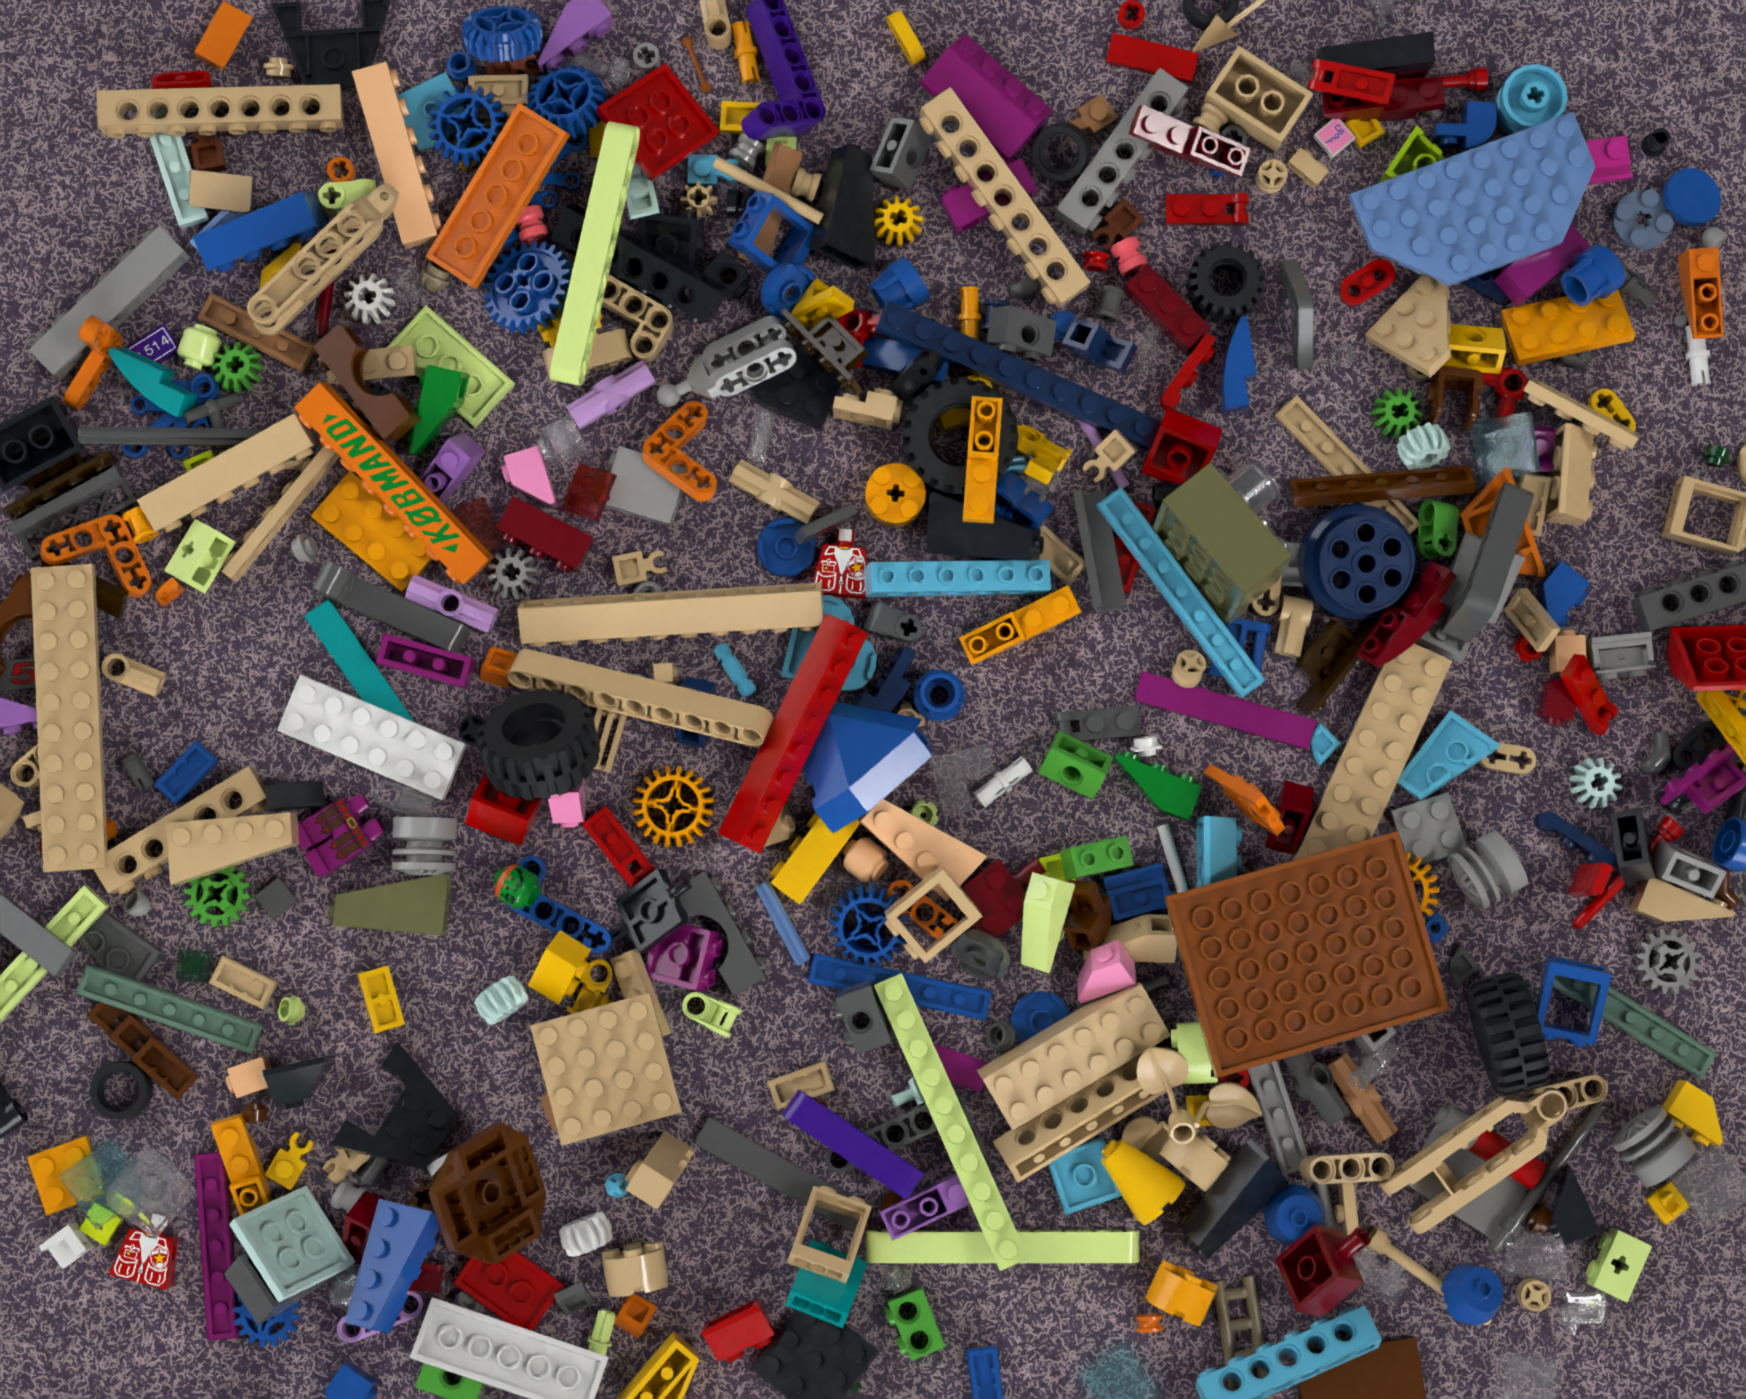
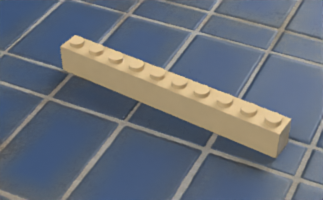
M822 582L522 600L517 608L521 644L530 643L532 647L545 646L548 642L572 645L576 644L578 640L603 643L611 638H620V641L628 642L644 636H650V639L660 640L667 638L668 635L678 634L682 638H692L697 636L698 633L723 636L728 634L729 631H740L741 634H754L758 630L770 629L771 632L780 633L787 631L788 628L800 627L803 631H812L818 629L825 616Z

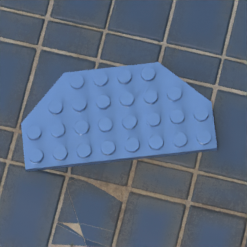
M1574 112L1356 191L1351 193L1348 198L1371 253L1380 257L1385 256L1398 262L1400 266L1419 274L1428 275L1437 279V282L1443 285L1451 286L1559 246L1565 238L1596 166Z

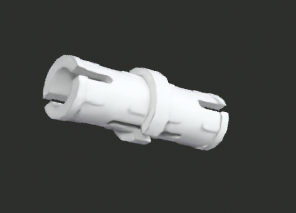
M1690 325L1686 326L1688 353L1685 354L1686 360H1689L1691 386H1697V384L1700 386L1711 384L1708 367L1710 351L1706 348V339H1693Z
M1020 756L1001 772H995L993 774L994 777L973 793L984 808H986L1003 793L1012 791V787L1022 778L1032 773L1033 770L1027 761Z

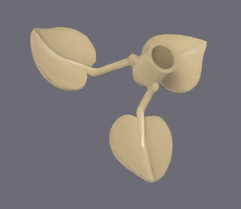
M1154 1046L1147 1048L1139 1057L1136 1069L1137 1078L1140 1086L1150 1094H1158L1166 1089L1172 1108V1113L1168 1118L1169 1125L1165 1121H1161L1158 1124L1151 1117H1138L1126 1124L1122 1132V1139L1152 1159H1156L1161 1156L1159 1152L1169 1138H1172L1178 1144L1190 1143L1195 1137V1128L1200 1127L1199 1121L1205 1110L1209 1122L1221 1129L1238 1127L1253 1118L1262 1116V1111L1254 1095L1245 1087L1237 1083L1224 1082L1210 1089V1101L1202 1103L1193 1119L1190 1112L1178 1109L1171 1088L1181 1085L1187 1078L1188 1064L1185 1058L1174 1050Z

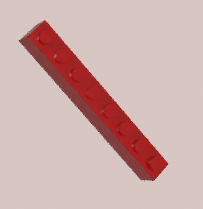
M825 614L718 834L761 854L868 633L848 621Z

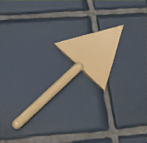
M1256 0L1228 23H1225L1216 14L1193 48V52L1236 37L1237 34L1231 27L1266 0Z

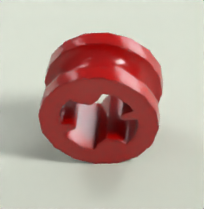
M1128 0L1120 6L1117 16L1118 22L1125 29H1136L1143 23L1145 9L1138 1ZM1127 9H1130V12H1132V9L1137 11L1136 21H1133L1132 18L1130 21L1125 19Z
M1094 250L1083 252L1082 257L1085 259V262L1081 264L1083 270L1105 272L1108 270L1105 261L1109 259V254Z

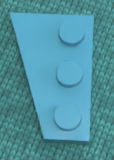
M1450 710L1403 770L1397 785L1421 801L1499 749L1500 744Z

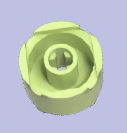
M1177 1023V1029H1171L1172 1048H1178V1053L1185 1058L1188 1064V1075L1185 1082L1181 1085L1218 1083V1078L1211 1076V1070L1213 1069L1200 1023Z

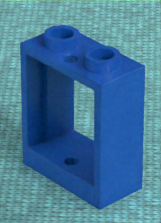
M756 190L748 200L740 220L734 225L727 243L769 274L776 266L785 262L804 263L811 250L809 246L814 226L774 194ZM772 209L793 225L775 260L753 244Z
M1547 955L1535 1005L1544 1039L1555 1040L1556 1037L1568 1039V1043L1580 1047H1586L1587 1043L1596 1044L1612 977L1609 968ZM1555 975L1598 984L1587 1031L1544 1022Z

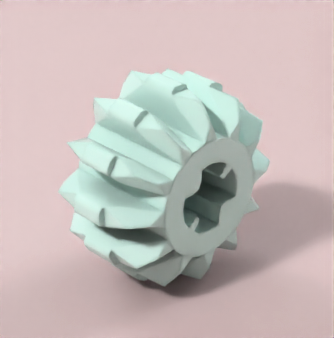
M1430 422L1424 426L1417 425L1413 430H1407V434L1402 435L1399 438V443L1396 445L1397 453L1408 470L1430 468L1434 464L1439 465L1440 460L1445 459L1448 456L1447 452L1451 449L1443 429L1440 428L1439 424L1432 425Z
M1588 758L1584 760V766L1576 765L1574 767L1578 775L1570 776L1569 781L1577 783V787L1571 788L1570 792L1581 793L1577 798L1579 804L1587 800V806L1590 809L1595 808L1597 804L1600 808H1605L1608 804L1607 800L1611 802L1617 800V796L1613 791H1620L1623 787L1615 783L1616 779L1621 778V774L1611 773L1615 766L1613 763H1608L1604 766L1603 758H1597L1595 762ZM1599 778L1601 784L1593 788L1591 782Z
M507 976L480 993L474 1004L480 1016L488 1024H496L523 1007L529 997L520 981L514 976Z

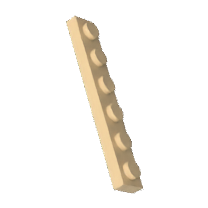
M320 443L319 449L321 450L314 458H309L305 461L300 469V476L295 482L290 481L281 492L282 498L276 505L272 504L265 510L262 515L264 520L256 529L252 528L243 538L244 544L238 552L233 551L226 558L223 564L225 567L221 572L236 583L340 457L334 449L330 451Z

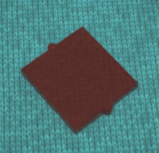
M579 463L572 483L568 485L569 490L561 509L599 522L606 502L610 500L609 494L617 475Z
M485 497L465 505L460 503L457 508L450 510L488 551L504 546Z

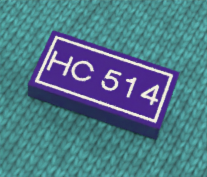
M162 324L126 348L161 364L177 354L179 345L167 326Z

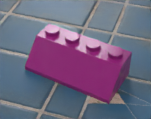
M966 33L945 50L919 83L934 98L951 87L995 150L1007 162L1042 131L1053 113L1049 106Z

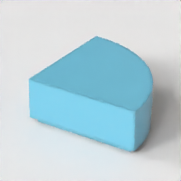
M1321 723L1315 727L1310 744L1313 758L1320 766L1341 745Z

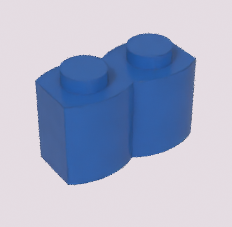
M1007 471L997 481L995 512L1039 528L1052 512L1053 507L1050 502L1041 494L1030 490L1025 481L1016 474Z

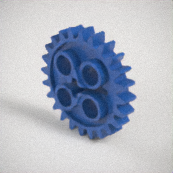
M533 241L530 248L525 243H522L521 250L518 252L512 247L510 257L502 254L503 263L501 265L494 263L493 267L497 271L487 274L491 283L483 285V288L488 292L482 298L487 302L484 307L490 313L489 316L503 329L508 328L512 333L518 329L522 334H525L528 327L533 332H536L537 324L539 323L547 327V319L549 317L557 320L555 312L557 310H564L562 303L566 301L573 265L568 261L569 258L555 245L550 246L545 241L541 246L536 241Z

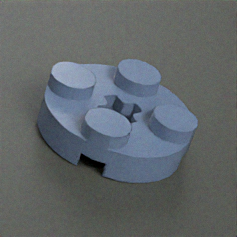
M1651 189L1633 191L1625 195L1615 206L1611 220L1612 230L1616 238L1623 245L1638 250H1649L1658 246L1667 238L1674 225L1671 210L1667 211L1663 198ZM1637 213H1641L1643 216L1646 215L1649 218L1647 221L1648 227L1635 223V220L1638 218Z

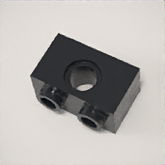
M1641 808L1611 813L1618 868L1624 883L1656 878L1648 827Z

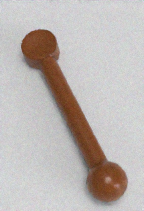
M685 36L682 39V45L687 48L701 82V92L708 94L711 92L712 86L706 81L692 47L693 39Z

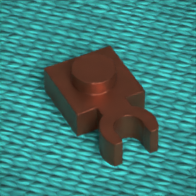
M537 51L532 56H526L524 60L516 59L514 62L504 61L501 63V61H494L490 63L486 59L487 75H518V70H522L528 75H535L538 73V64L531 65L527 60L537 59Z
M192 132L194 139L198 142L190 144L195 170L207 172L226 171L223 146L220 139H215L216 134L203 136L198 134V132Z
M1123 198L1103 218L1102 221L1107 227L1095 230L1091 239L1095 241L1099 236H1105L1108 239V243L1103 246L1102 250L1107 252L1113 246L1116 236L1121 240L1126 239L1144 222L1145 218Z

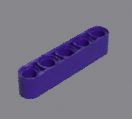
M800 1089L797 1090L781 1114L791 1123L906 1200L909 1199L924 1176V1173Z

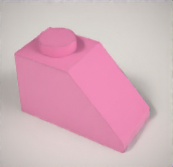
M538 445L503 456L506 465L501 466L506 483L511 482L516 490L552 509L558 507L544 458Z
M584 780L575 789L573 787L567 789V793L563 795L555 794L550 796L548 801L553 823H560L561 827L579 826V822H584L586 817Z
M1119 940L1090 950L1077 977L1078 1001L1081 1004L1136 985L1135 962Z

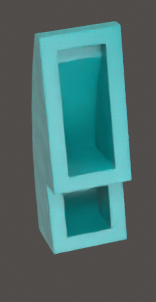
M110 347L108 353L118 369L144 397L176 417H183L185 411L193 408L198 394L172 382L175 370L125 347Z

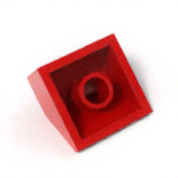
M1167 407L1141 473L1159 480L1184 484L1211 462L1223 429Z
M485 774L471 798L465 824L522 846L531 830L542 799L539 797L534 798V800H525L520 796L518 799L510 797L507 793L504 794L490 783L487 774Z
M757 1298L704 1324L701 1330L705 1341L718 1362L726 1359L727 1363L744 1356L743 1350L754 1345L755 1349H759L771 1343V1336L775 1335L776 1332L761 1298Z

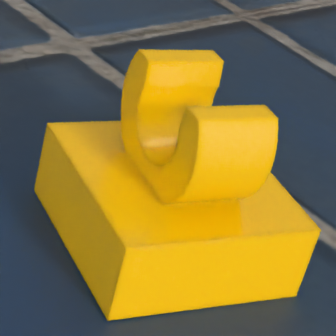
M1671 1181L1666 1182L1645 1198V1201L1664 1225L1690 1207Z

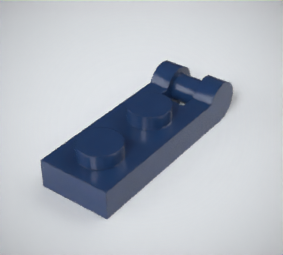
M1544 812L1535 816L1534 825L1538 830L1552 831L1561 837L1559 843L1572 851L1577 848L1585 853L1584 859L1588 863L1604 862L1612 866L1617 859L1615 853L1557 814Z

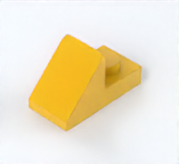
M815 279L796 304L791 314L804 327L811 330L829 314L837 319L853 311L855 300L834 285L828 287L819 279Z

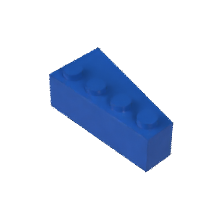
M302 191L195 235L193 239L207 271L217 270L218 274L236 268L235 262L244 259L248 263L263 257L261 252L272 249L273 252L288 247L290 241L298 238L300 240L310 238L317 234L316 231L323 229L329 221L319 201L317 192Z
M383 1199L378 1200L344 1323L390 1333L408 1298L407 1292L413 1280L418 1279L422 1271L420 1267L428 1251L432 1252L437 1242L435 1238L440 1230V1226L435 1212Z

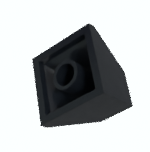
M335 1055L262 1070L263 1077L276 1106L285 1104L286 1110L305 1106L304 1099L313 1097L335 1063Z
M1565 1166L1550 1211L1553 1220L1548 1223L1555 1239L1562 1237L1566 1246L1600 1232V1229L1571 1166Z

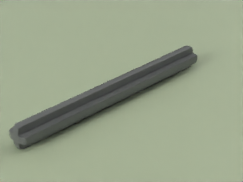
M80 426L78 429V441L80 444L234 447L258 434L261 430Z

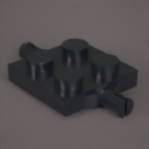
M657 868L615 900L621 913L622 925L611 932L612 941L618 944L629 936L633 940L638 953L650 951L688 922L679 898L692 888L691 882L687 878H682L681 881L673 886L665 869Z

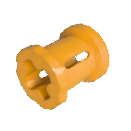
M140 506L122 515L124 521L129 523L133 531V541L135 544L145 543L160 534L159 531H154Z

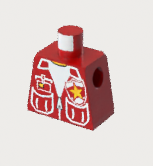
M837 529L836 544H823L813 583L822 582L823 595L869 599L865 593L866 551L863 547H853L854 530Z
M152 1211L146 1228L142 1226L131 1227L110 1269L109 1275L164 1290L173 1287L179 1236L164 1233L169 1215Z

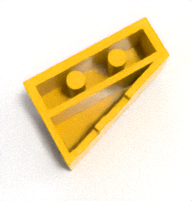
M673 1331L616 1399H682L699 1362L697 1350Z

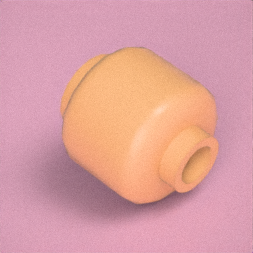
M862 837L857 841L852 839L843 850L845 855L844 868L861 882L877 881L888 867L889 863L886 861L887 852L868 837Z

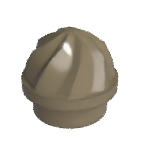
M429 261L427 267H423L421 270V283L428 291H441L450 282V272L433 261Z

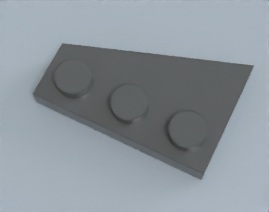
M106 910L79 938L89 954L94 956L102 968L141 982L144 981L164 952Z

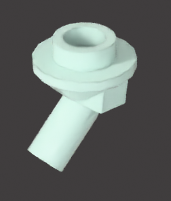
M914 1076L908 1081L910 1089L891 1096L895 1107L916 1100L918 1105L925 1104Z

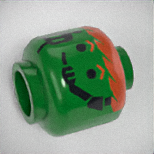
M511 864L506 869L501 868L493 879V884L496 885L495 896L514 909L532 906L541 891L537 875L519 864Z

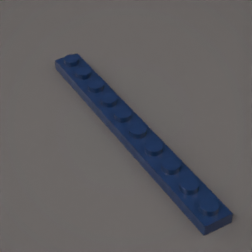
M890 301L886 302L875 328V331L920 351L929 348L939 352L945 362L1111 434L1115 429H1118L1130 443L1145 450L1151 448L1161 422L1158 419Z

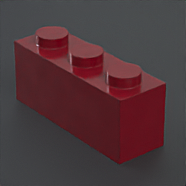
M1148 264L1125 285L1124 291L1126 296L1185 355L1203 338L1206 332L1208 333L1210 326Z
M512 496L496 526V529L502 533L500 537L502 540L513 546H517L518 542L529 547L527 550L529 554L541 560L545 556L555 560L554 566L568 574L571 570L579 573L595 543V539L592 536Z

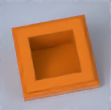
M491 646L481 667L480 680L509 689L510 682L507 679V674L517 654Z
M634 1293V1295L628 1296L615 1318L614 1324L639 1339L658 1307Z

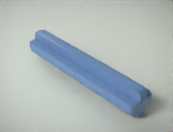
M766 881L758 885L756 891L795 964L801 965L809 961L810 955L772 884Z

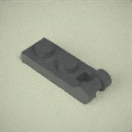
M1138 705L1054 713L1059 731L1080 741L1141 736ZM1070 721H1079L1080 732H1071Z

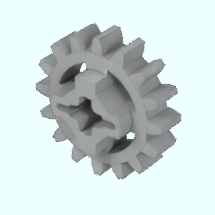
M1656 929V937L1652 933H1647L1645 935L1647 943H1637V946L1642 951L1641 953L1633 954V957L1640 961V964L1635 965L1633 969L1642 971L1643 974L1640 975L1638 980H1648L1647 989L1654 990L1658 986L1659 994H1666L1668 988L1671 994H1679V986L1682 989L1688 990L1690 986L1687 981L1698 980V977L1693 972L1694 969H1702V965L1695 963V959L1701 957L1702 954L1693 952L1692 949L1697 943L1695 941L1686 942L1687 933H1680L1677 936L1676 929H1668L1667 934L1664 929ZM1663 941H1671L1678 946L1670 949L1666 944H1663ZM1650 952H1651V953H1652V960H1651V964L1649 965V955H1650ZM1665 956H1673L1672 960L1669 961L1671 967H1662L1663 963L1666 962ZM1686 958V966L1685 969H1683L1684 960ZM1666 974L1672 981L1665 982L1658 979L1657 976Z

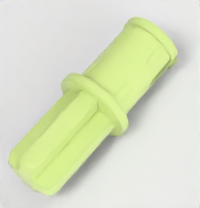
M606 1309L598 1311L592 1336H589L587 1339L590 1343L588 1350L606 1356L607 1348L612 1345V1342L609 1340L616 1317L614 1312Z

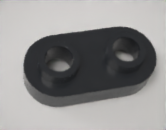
M1713 721L1701 722L1672 748L1671 764L1681 772H1686L1697 762L1702 765L1710 753L1722 746L1725 737ZM1704 731L1709 732L1711 735L1709 742H1705L1702 738ZM1683 751L1687 752L1690 756L1687 763L1681 760V753Z

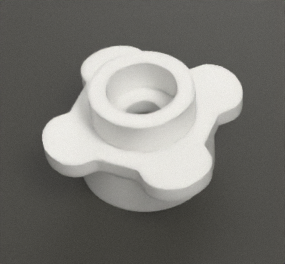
M1157 735L1133 738L1134 747H1130L1131 751L1138 752V756L1144 757L1156 755V749H1161L1162 745L1158 743Z

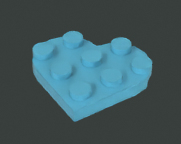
M823 595L824 614L848 621L854 625L851 610L842 600L832 595ZM800 627L792 628L781 674L782 678L794 679L818 629L803 631ZM867 638L841 691L861 689L873 677L876 670L877 655L873 645Z

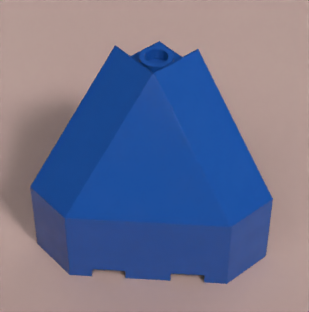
M840 702L833 705L803 766L807 783L813 784L816 797L811 799L814 810L832 833L869 812L933 756L930 752L931 747L926 736L916 729L922 719Z

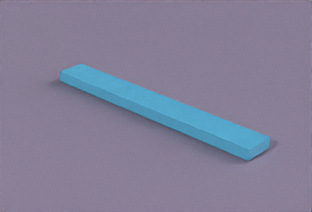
M1118 488L1096 505L1098 510L1239 699L1266 681L1123 488Z

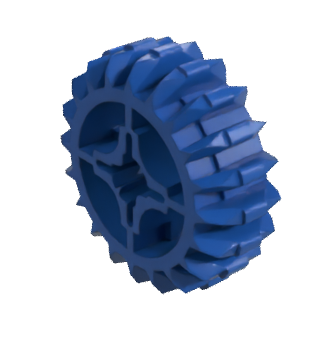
M492 5L491 8H481L480 12L474 11L471 13V16L465 18L462 38L466 51L470 52L471 56L478 57L481 61L487 59L490 63L494 61H501V63L504 61L514 62L516 59L524 60L526 56H532L534 52L540 50L543 28L539 16L535 15L534 11L526 10L525 7L516 8L515 5H502L498 7Z
M571 63L565 69L558 65V69L553 72L547 68V75L545 77L538 75V83L531 84V92L527 94V108L564 130L575 140L578 133L582 132L587 136V129L589 127L596 128V120H602L597 114V107L607 100V93L601 79L596 77L592 70L586 71L583 65L576 69Z
M466 85L465 93H462L459 86H455L454 96H451L448 91H444L443 94L447 100L444 103L439 99L435 101V104L440 108L439 111L430 110L429 114L436 120L427 122V126L435 130L429 134V138L435 141L438 140L433 147L436 151L443 150L442 157L445 160L452 156L453 164L458 165L463 158L464 165L470 167L472 158H474L476 164L480 166L482 163L481 156L485 155L486 157L506 124L502 121L507 119L508 116L506 112L500 111L503 107L500 101L493 102L495 98L493 93L489 92L484 96V89L478 87L473 94L471 85ZM471 104L467 105V108L461 114L452 113L459 106ZM480 106L487 109L490 114L491 129L479 123ZM471 121L477 127H473V129L467 128L465 131L460 124H469ZM446 123L457 129L456 139L458 142L456 146L449 143L447 139ZM475 138L485 139L475 147L466 148V146L469 147L471 141Z
M860 884L858 886V895L852 888L848 889L846 892L848 899L840 896L837 900L840 906H833L831 910L838 917H831L829 919V924L837 927L829 932L830 936L840 937L835 941L834 946L836 948L842 945L846 947L842 952L844 957L849 952L855 954L852 958L853 963H857L859 958L863 957L864 966H869L871 958H874L877 966L881 965L882 955L887 961H892V951L900 954L903 950L899 943L907 944L901 934L896 937L893 935L887 943L883 938L885 934L882 930V925L888 920L884 911L894 904L899 895L894 893L890 898L885 896L888 892V887L885 886L880 893H877L876 884H871L869 892H866L865 886ZM863 903H875L885 909L874 912L868 908L867 904L863 905ZM854 907L857 912L855 916L857 917L858 925L848 932L846 917L848 911ZM902 913L898 918L902 922H906L911 916L910 913ZM866 921L869 923L878 921L874 930L871 927L861 929ZM903 923L911 931V926ZM867 938L873 945L878 947H867L859 944L856 940Z

